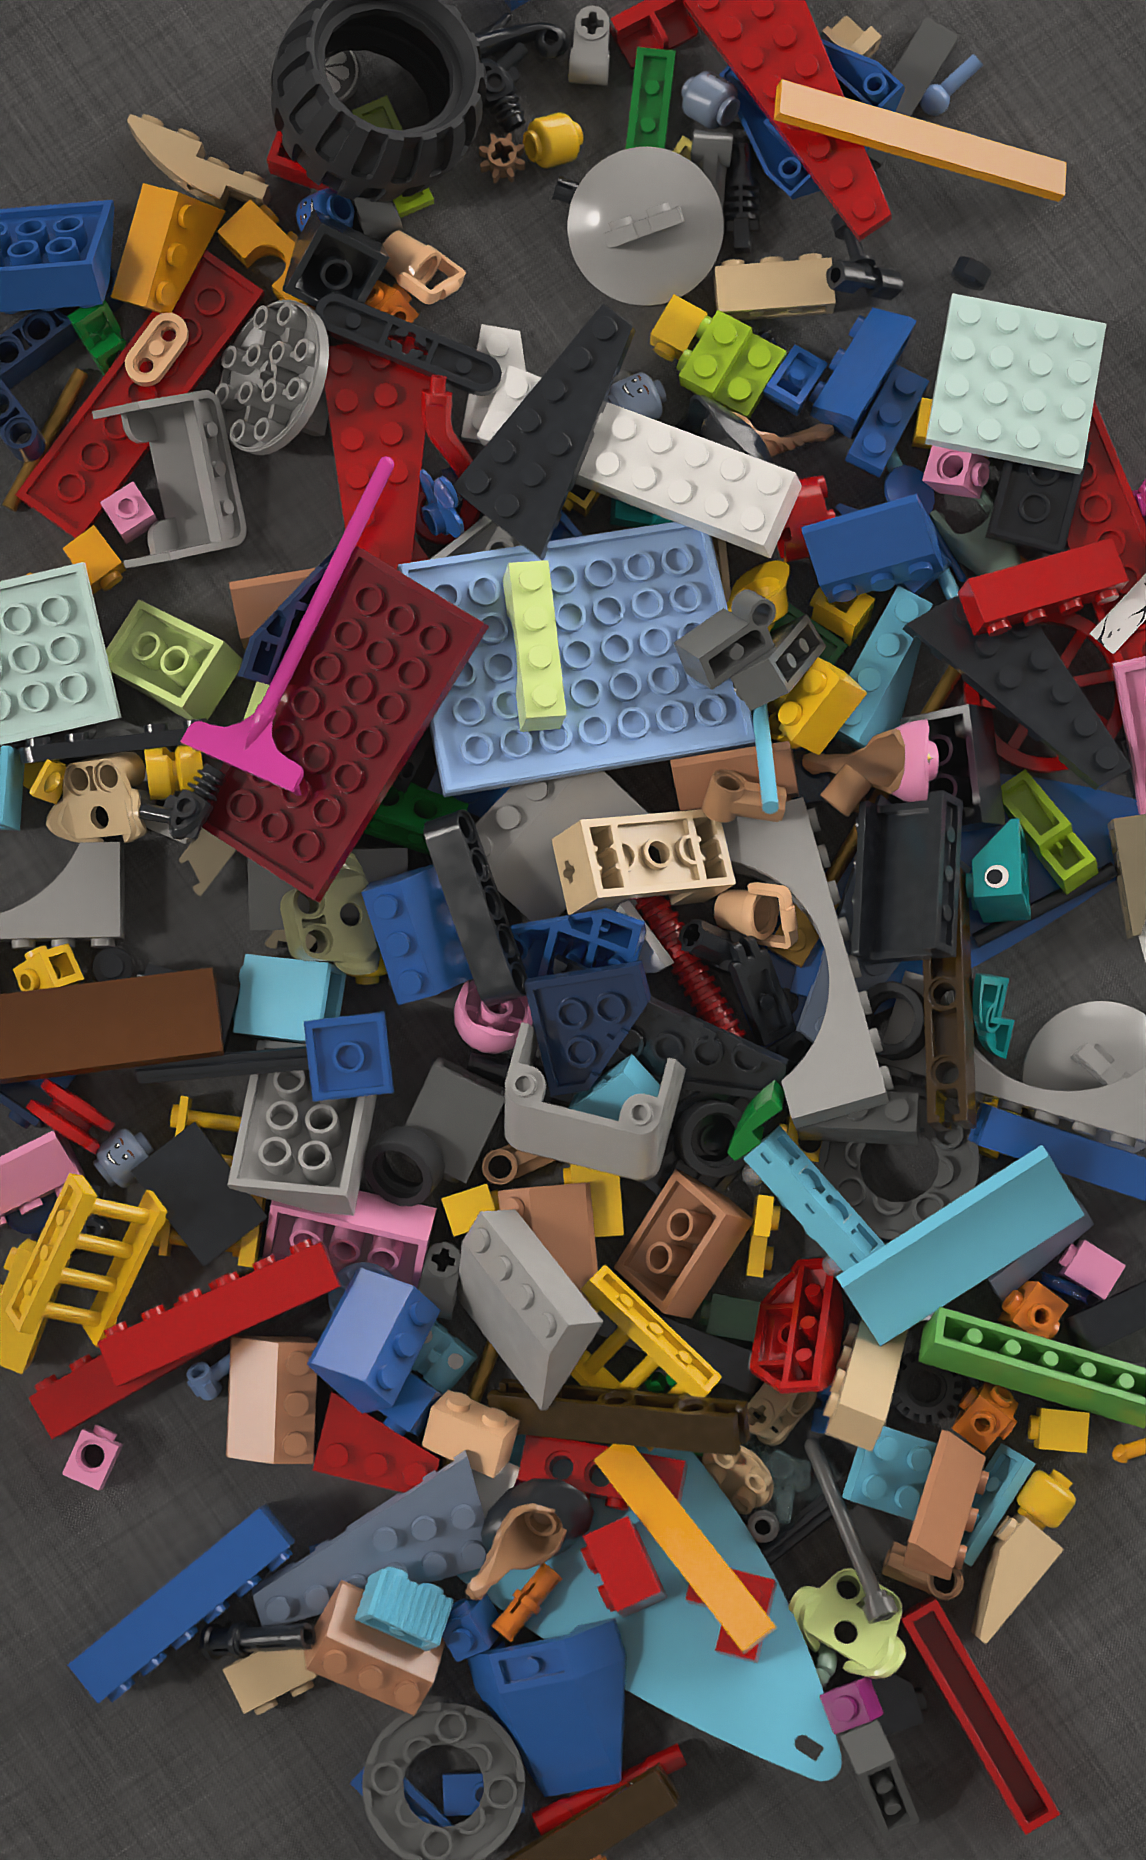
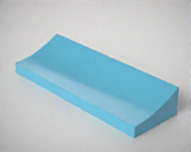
M1040 1145L836 1276L879 1345L882 1346L935 1312L939 1307H943L1084 1216V1213L1061 1177L1050 1155Z

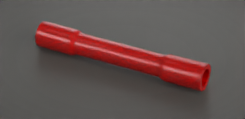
M678 1743L622 1771L621 1782L618 1784L586 1789L532 1812L531 1814L539 1833L542 1836L657 1763L661 1764L667 1775L687 1766Z

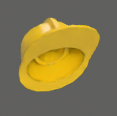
M775 560L757 565L745 572L732 588L729 600L726 603L728 611L732 612V601L739 592L752 590L775 605V618L767 627L770 632L774 623L788 612L789 602L786 585L790 575V566L784 563V561Z

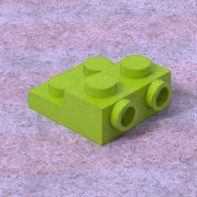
M717 310L713 318L706 316L699 325L696 337L700 340L693 351L686 349L678 361L676 369L680 371V386L697 395L707 396L728 410L750 419L764 395L766 385L786 358L787 352L752 333V327Z

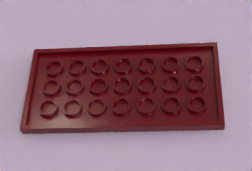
M356 546L275 710L276 715L272 721V738L277 750L289 760L299 764L304 771L303 778L299 783L302 794L297 796L287 789H281L269 781H263L253 774H247L235 766H229L224 763L219 770L226 775L222 782L224 785L222 787L215 785L220 791L219 793L211 792L217 798V801L207 799L214 808L206 823L202 825V828L314 901L320 903L489 626Z

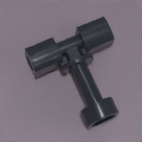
M838 213L834 215L831 219V224L835 237L845 240L850 261L837 260L827 269L826 280L830 289L854 294L859 288H865L870 297L890 301L903 291L901 274L897 270L875 267V258L865 255L862 242L858 241Z

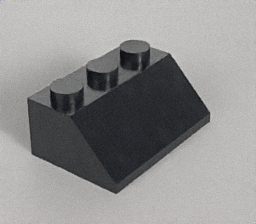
M966 704L900 718L901 725L928 719V740L935 743L938 749V773L936 779L929 781L927 800H929V792L942 790L962 800V832L1006 825L992 708Z

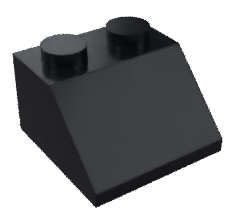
M314 209L295 243L283 291L314 307L317 306L321 298L334 293L344 295L364 304L390 257L382 243Z

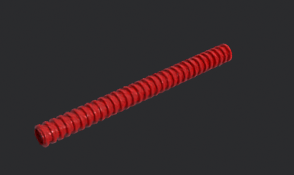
M666 895L630 898V900L635 899L637 902L635 909L642 911V919L648 922V927L675 962L672 964L674 969L671 972L673 975H678V985L685 987L686 990L683 994L685 997L690 996L692 1000L689 1003L691 1008L696 1007L698 1010L695 1014L696 1017H702L708 1023L741 1038H745V1029L740 1030L738 1027L740 1024L739 1019H734L732 1016L734 1013L733 1008L728 1009L726 1006L728 999L721 997V987H716L713 983L716 980L715 976H709L707 972L710 970L709 966L703 965L702 959L681 950L682 945L678 937L685 923L678 921L679 913L678 911L673 912L670 900L667 901L665 898Z

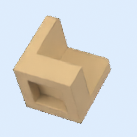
M845 16L832 29L827 26L822 30L820 38L870 58L879 49L882 36L872 26L864 32L850 17Z

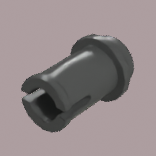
M770 1509L756 1511L750 1516L747 1529L754 1540L769 1542L779 1532V1518ZM758 1520H767L771 1525V1529H762L759 1526Z

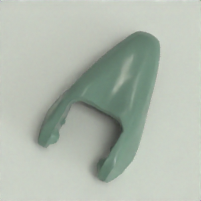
M984 489L980 499H972L977 500L989 517L982 525L971 532L955 534L945 521L943 513L933 510L929 514L956 561L978 576L1022 564L1016 545L985 537L995 500Z

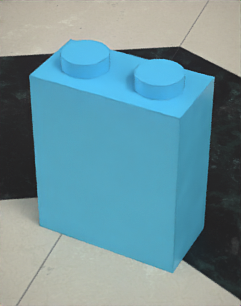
M245 954L244 965L239 973L240 990L238 1003L233 1013V1033L254 1038L306 1044L303 1021L340 1017L346 973L342 972L334 964Z

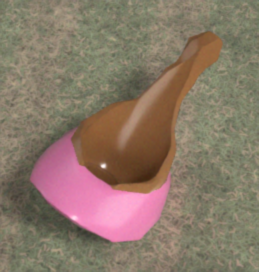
M928 719L905 723L892 730L875 735L864 748L850 754L828 755L821 753L817 755L813 752L805 754L802 759V766L813 775L823 772L837 774L843 765L847 764L873 785L872 787L891 793L907 802L927 801L929 781L936 779L938 773L939 753L936 744L928 740L929 724Z

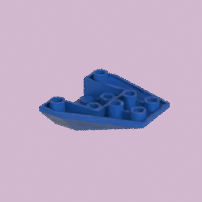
M821 39L845 98L892 112L896 111L905 90L904 85L878 61ZM728 65L719 76L737 88L738 99L740 100V108L737 114L766 175L792 200L821 191ZM864 146L867 152L870 149V147Z
M616 1618L578 1625L569 1635L511 1647H505L504 1640L494 1642L490 1649L467 1658L476 1691L496 1722L502 1726L514 1742L522 1763L544 1797L621 1782L626 1654Z

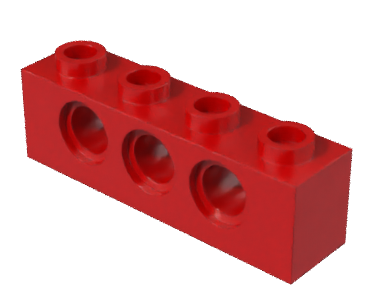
M526 1435L517 1479L520 1483L533 1478L556 1479L553 1476L555 1463L562 1459H568L573 1463V1471L568 1478L561 1480L582 1491L589 1501L590 1497L605 1499L606 1507L625 1511L629 1510L628 1504L611 1483L603 1487L595 1486L592 1483V1474L599 1468L594 1459L607 1450L608 1446L570 1439ZM640 1453L681 1505L688 1468L686 1461Z

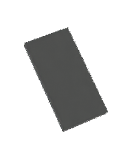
M407 847L353 848L351 851L361 864L368 883L408 872ZM248 858L249 930H284L280 902L287 891L295 888ZM300 894L297 899L298 907L307 914L310 909L309 901ZM345 904L341 908L340 917L344 924L355 926L360 919V913L354 905Z

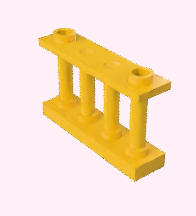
M181 1096L180 1104H173L170 1127L176 1128L175 1136L193 1122H196L202 1128L239 1132L242 1118L240 1116L191 1110L193 1099L186 1096ZM221 1154L231 1167L233 1156ZM252 1195L265 1212L266 1198ZM165 1217V1223L162 1229L157 1232L153 1246L159 1247L158 1255L170 1256L172 1245L188 1246ZM263 1222L225 1251L231 1252L232 1257H239L238 1266L253 1268L252 1264L258 1261Z
M69 1173L5 1310L18 1332L33 1335L38 1322L43 1317L81 1324L95 1347H99L97 1342L106 1338L103 1331L116 1325L119 1312L155 1236L165 1223L167 1210L153 1191L146 1190L139 1206L135 1207L98 1199L84 1176ZM91 1214L131 1222L122 1241L81 1233V1230ZM75 1249L114 1256L106 1276L65 1268L71 1252ZM59 1283L98 1291L90 1310L48 1301L55 1286Z
M606 1265L580 1289L588 1297L587 1301L596 1313L602 1310L618 1326L592 1355L585 1350L570 1373L582 1386L636 1391L658 1367H661L677 1383L667 1394L705 1397L722 1378L712 1366ZM629 1339H632L647 1353V1356L620 1383L604 1365ZM646 1447L650 1452L654 1449Z

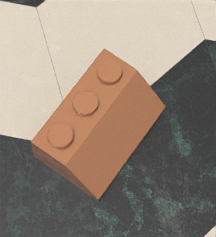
M315 568L229 582L240 640L244 649L247 648L250 636Z
M789 741L772 743L776 786L786 788V802L791 801V798L800 797L793 750ZM756 746L670 760L680 811L702 809L712 774L716 770L729 769L741 774L747 782L760 783Z
M675 1169L613 1268L663 1314L692 1319L754 1220L728 1197L683 1171Z
M590 1182L498 1191L499 1210L516 1209L577 1289L588 1300V1297L580 1289L598 1272Z
M231 1336L226 1457L269 1464H313L317 1373L307 1365V1362L317 1342L311 1337Z
M943 1429L910 1533L903 1566L950 1581L953 1568L962 1569L968 1546L961 1545L964 1531L973 1532L979 1509L972 1507L975 1493L984 1495L990 1472L983 1470L986 1458L984 1455L951 1432Z
M341 1580L314 1626L316 1633L315 1644L311 1645L312 1649L304 1650L306 1669L411 1715H415L434 1683L445 1645L444 1639L441 1638L438 1647L425 1651L355 1620V1615L358 1612L357 1609L360 1606L365 1590Z

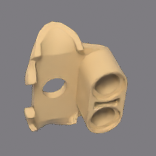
M121 752L98 755L69 764L66 767L63 779V798L52 807L47 816L46 826L48 829L62 839L77 843L104 842L103 837L123 835L124 843H130L144 836L148 832L144 820L140 818V794L138 789L132 788L144 781L146 771L143 760L134 752ZM98 806L104 808L108 814L109 821L106 827L101 826L96 819V809Z

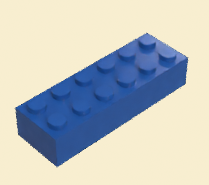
M264 1504L70 1662L68 1667L97 1703H100L106 1697L111 1702H114L136 1683L131 1677L137 1671H140L143 1676L147 1675L167 1658L163 1652L165 1648L171 1644L177 1650L199 1631L195 1627L198 1621L203 1618L209 1624L230 1606L226 1598L234 1592L240 1598L259 1583L262 1579L257 1573L265 1566L272 1572L293 1554L289 1547L296 1540L268 1505Z

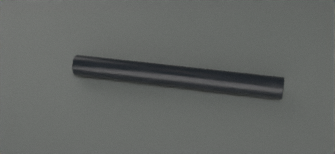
M1112 862L1098 868L1099 873L1067 895L1059 888L1030 903L1031 920L994 922L972 933L971 936L976 946L980 948L1118 876L1115 866Z

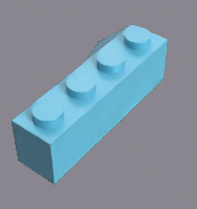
M899 585L897 586L849 674L867 692V695L835 734V738L859 750L864 748L873 736L900 726V718L903 715L921 645L919 638L916 636L912 638L903 628L910 621L928 612L933 605L932 603Z

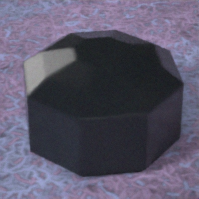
M962 256L957 260L951 275L960 285L971 290L980 291L984 289L992 272L982 262L971 257Z

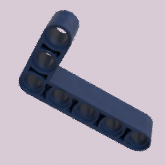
M113 268L110 269L109 283L113 285L106 292L104 298L112 313L124 304L122 301L111 298L117 273ZM62 307L52 311L33 310L0 335V406L9 405L8 410L0 415V438L20 461L32 462L38 459L44 453L46 444L42 433L11 393L10 389L80 338L68 316H66L67 312L74 307ZM50 330L46 338L41 340L35 339L40 331ZM19 353L13 362L3 363L9 354ZM25 433L32 434L28 442L16 444L21 435Z

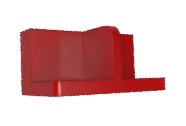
M644 0L610 18V33L631 69H635L637 47L672 50L698 35V29L683 5L682 0Z

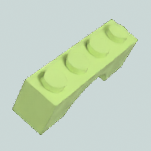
M549 561L508 563L503 576L507 617H509L513 627L516 646V699L520 732L560 729L567 714Z

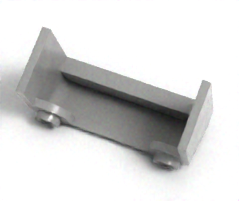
M202 390L92 411L93 419L121 415L124 431L131 441L138 444L149 442L165 520L154 522L148 530L147 541L150 555L124 560L125 568L188 557L237 546L243 542L246 536V523L222 407L218 397L213 392Z
M521 1022L505 1081L504 1131L507 1142L521 1152L636 1181H646L653 1178L661 1167L686 1068L677 1060L668 1058L658 1097L647 1094H635L629 1097L622 1106L618 1121L544 1103L546 1080L543 1074L533 1067L539 1046L535 1028L530 1024Z

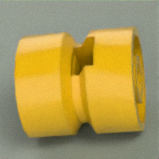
M178 745L175 752H170L166 747L144 749L150 801L166 799L169 795H174L175 791L181 792L183 789L194 791L187 783L191 782L197 785L198 783L193 777H202L197 772L203 768L201 751H195L187 745Z

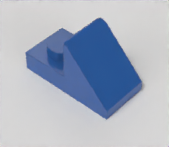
M795 344L766 385L764 398L791 414L798 416L809 394L822 377L828 363Z

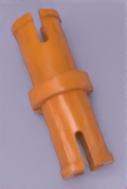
M540 1564V1567L521 1590H515L512 1594L514 1599L491 1626L505 1639L512 1642L513 1638L533 1614L537 1616L542 1610L539 1606L556 1585L561 1582V1576L547 1564Z

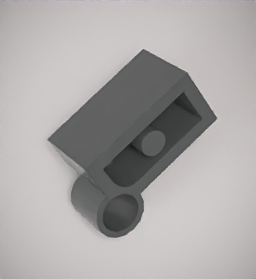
M743 590L735 596L731 606L732 613L723 608L674 642L686 674L711 690L774 647L767 627L775 618V605L752 590Z

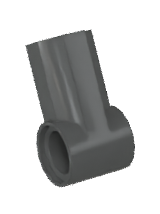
M694 129L690 161L697 165L711 181L720 199L721 207H723L726 168L730 166L733 133Z

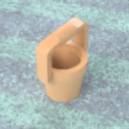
M399 230L392 233L383 243L390 257L384 269L396 279L402 288L421 302L433 304L438 300H443L456 292L462 285L466 273L465 270L434 247L425 245ZM437 269L449 277L431 290L426 287Z
M753 882L748 884V890H725L720 893L714 908V918L720 928L746 936H753L757 940V944L762 946L788 949L797 942L798 924L791 891L788 887ZM779 912L784 936L772 935L777 925Z

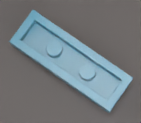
M1003 1443L1000 1444L984 1470L990 1472L984 1495L975 1493L972 1507L979 1509L973 1532L964 1531L961 1545L968 1546L964 1562L971 1567L1035 1466V1463Z

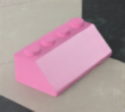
M51 1131L0 1157V1227L8 1223L5 1218L6 1216L18 1210L21 1215L30 1213L43 1206L42 1198L54 1192L58 1197L69 1173L86 1177L66 1137L56 1131Z
M364 1191L358 1192L354 1216L312 1212L272 1200L262 1259L274 1255L276 1261L292 1255L289 1247L311 1238L313 1244L323 1242L336 1274L348 1265L368 1262L385 1268L396 1280L414 1285L417 1288L419 1278L422 1276L437 1208L420 1204L415 1206H398L384 1200L380 1195Z

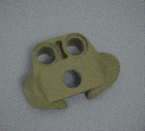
M350 853L320 903L295 888L283 895L280 902V910L288 949L294 959L334 962L335 966L346 974L365 975L373 973L378 969L380 949L361 893L369 883L361 864L353 853ZM300 894L309 901L310 909L307 914L298 907L297 899ZM345 904H352L359 910L360 919L355 926H348L341 920L340 911ZM307 934H311L316 938L318 948L315 953L311 952L305 944Z

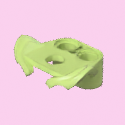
M854 1569L840 1570L820 1588L804 1586L793 1595L788 1609L793 1613L806 1645L817 1653L820 1648L819 1641L847 1657L850 1661L844 1664L843 1669L845 1671L873 1679H883L897 1671L905 1658L906 1647L897 1636L902 1615V1603L899 1597L879 1584L881 1590L885 1589L888 1596H893L899 1612L893 1615L891 1619L869 1624L862 1609L865 1606L863 1598L866 1595ZM841 1581L852 1582L857 1588L858 1595L853 1599L842 1598L837 1591V1584ZM848 1621L855 1625L857 1638L854 1642L843 1644L836 1639L834 1629L839 1622Z

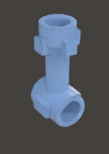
M230 1353L211 1367L205 1362H197L188 1369L187 1378L189 1381L187 1384L197 1397L200 1396L203 1400H212L220 1394L222 1385L219 1380L229 1374Z

